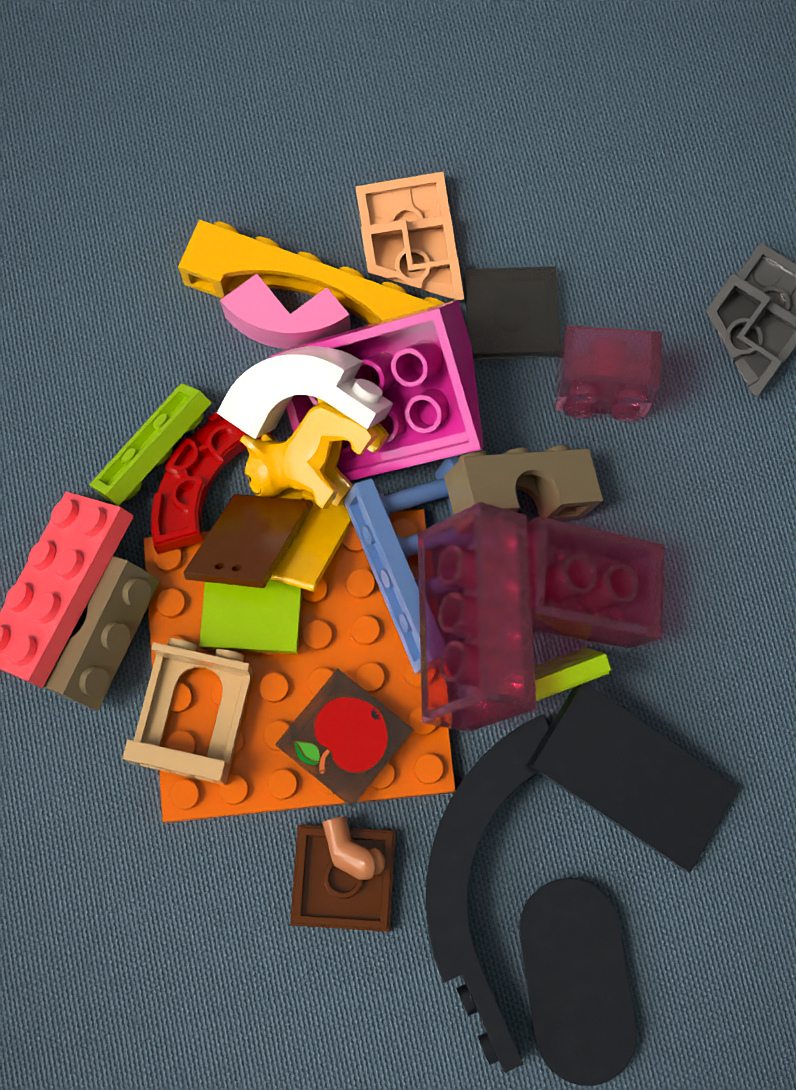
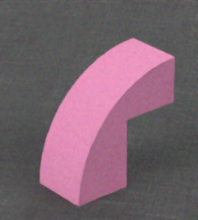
M255 274L220 300L224 316L232 326L250 339L275 348L288 349L296 345L351 330L349 313L327 287L291 314L258 274Z

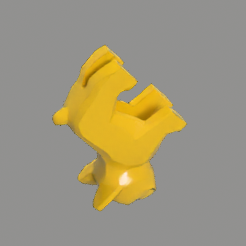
M317 398L318 403L308 411L287 441H278L267 433L262 435L261 440L254 439L248 435L242 436L240 441L247 447L249 452L244 473L248 477L249 486L256 496L274 497L283 490L294 488L312 492L315 497V503L322 509H328L331 503L335 506H340L344 504L343 500L353 487V484L337 468L343 440L350 442L351 448L355 453L363 455L366 449L377 453L389 434L380 423L366 429L329 403Z

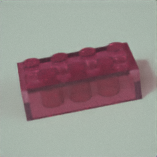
M479 502L418 533L422 723L467 732L536 709L527 517L524 514Z

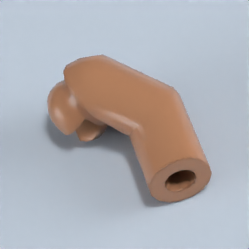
M346 816L322 822L332 862L338 869L358 880H370L373 875H379L383 872L385 867L384 855L377 848L368 850L352 842Z

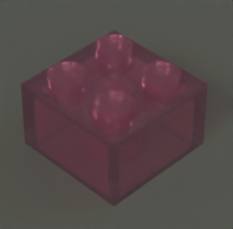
M566 325L557 358L554 411H565L567 416L574 418L591 417L593 413L611 414L613 419L619 421H634L640 417H646L660 388L662 332Z

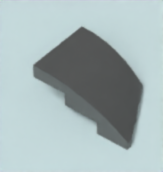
M762 242L758 244L738 275L734 273L730 275L706 310L708 317L749 390L757 398L796 350V264Z

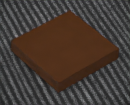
M298 825L290 926L390 932L396 831L349 828L352 842L368 850L377 848L385 858V867L382 873L373 875L370 880H358L338 869L333 864L323 826Z

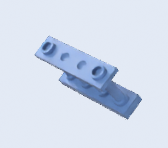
M457 455L444 460L434 473L437 480L384 496L383 493L377 491L371 478L355 483L343 500L415 674L432 669L446 656L444 649L448 643L497 626L501 627L508 642L516 639L531 626L528 605L525 599L517 593L489 527L457 529L456 523L453 522L406 538L395 534L389 519L391 513L445 497L454 518L444 475L459 461ZM463 539L474 565L422 582L414 579L407 562L409 556ZM480 582L482 583L492 608L441 626L432 622L426 607L427 600Z

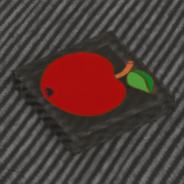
M337 668L277 741L275 746L348 806L353 808L412 735L414 729Z

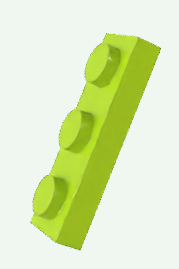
M181 383L89 485L101 497L116 506H120L123 501L131 499L140 490L142 480L155 466L161 465L170 457L174 444L183 434L199 425L204 416L203 412L212 402L200 390Z

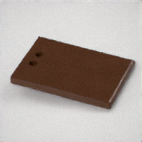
M233 494L222 514L184 570L185 579L265 588L307 515L313 508V502L311 500Z

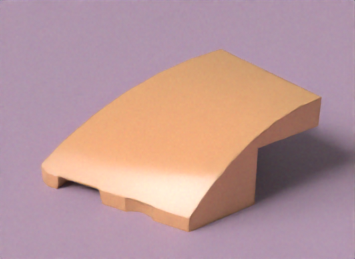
M444 172L355 186L368 273L453 300H464Z

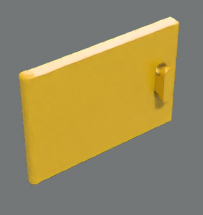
M294 488L286 489L274 497L311 500L313 508L310 510L270 579L315 592L318 583L347 534L352 521L345 504L335 506L331 503L328 509H322L315 503V497L312 492Z

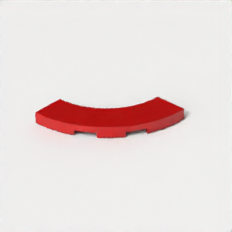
M218 410L207 417L208 422L200 427L190 438L185 437L165 465L166 472L158 492L154 494L151 512V532L157 554L203 541L201 519L208 491L221 470L234 457L247 449L240 439L243 435L248 434L217 414Z

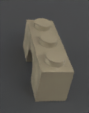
M567 445L554 446L543 452H529L527 448H515L496 455H487L486 451L477 450L460 456L459 461L444 475L457 529L500 526L520 508L516 489L527 493L534 500L541 522L582 519L603 502L590 450H570Z
M113 556L87 604V616L84 624L73 637L68 639L43 688L64 699L98 711L157 589L160 579L128 560Z

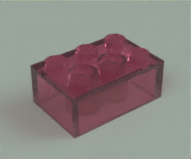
M538 517L510 530L505 625L624 648H633L662 639L665 545L543 517Z

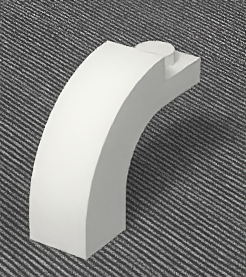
M305 346L275 355L245 371L229 389L217 414L254 439H257L276 428L287 405L295 395H310L320 398L366 429L384 420L394 403L383 397L382 390L374 383L365 379L355 378L363 362L362 360L344 351L330 347Z

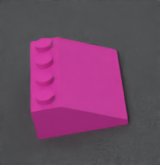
M459 300L296 345L269 356L271 358L285 351L305 346L330 347L344 351L363 361L355 378L365 379L374 383L382 390V396L394 403L386 418L379 422L389 436L377 453L366 449L363 455H358L352 450L350 442L343 440L337 468L349 481L484 448L472 345ZM295 395L291 399L286 410L293 433L308 411L318 403L317 397Z

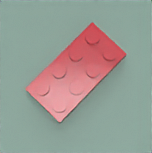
M65 492L61 501L54 507L51 519L40 540L31 549L28 562L16 584L8 591L5 604L0 611V670L43 688L134 517L131 513L119 506Z

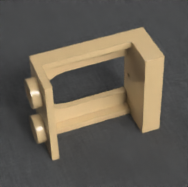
M169 638L167 645L153 642L151 650L156 654L139 722L134 740L127 739L122 759L133 765L226 785L254 670L249 663L243 662L244 655L234 651L216 649L213 656L196 652V644L180 639ZM194 668H207L215 672L223 686L222 698L207 757L160 747L176 685L183 674Z

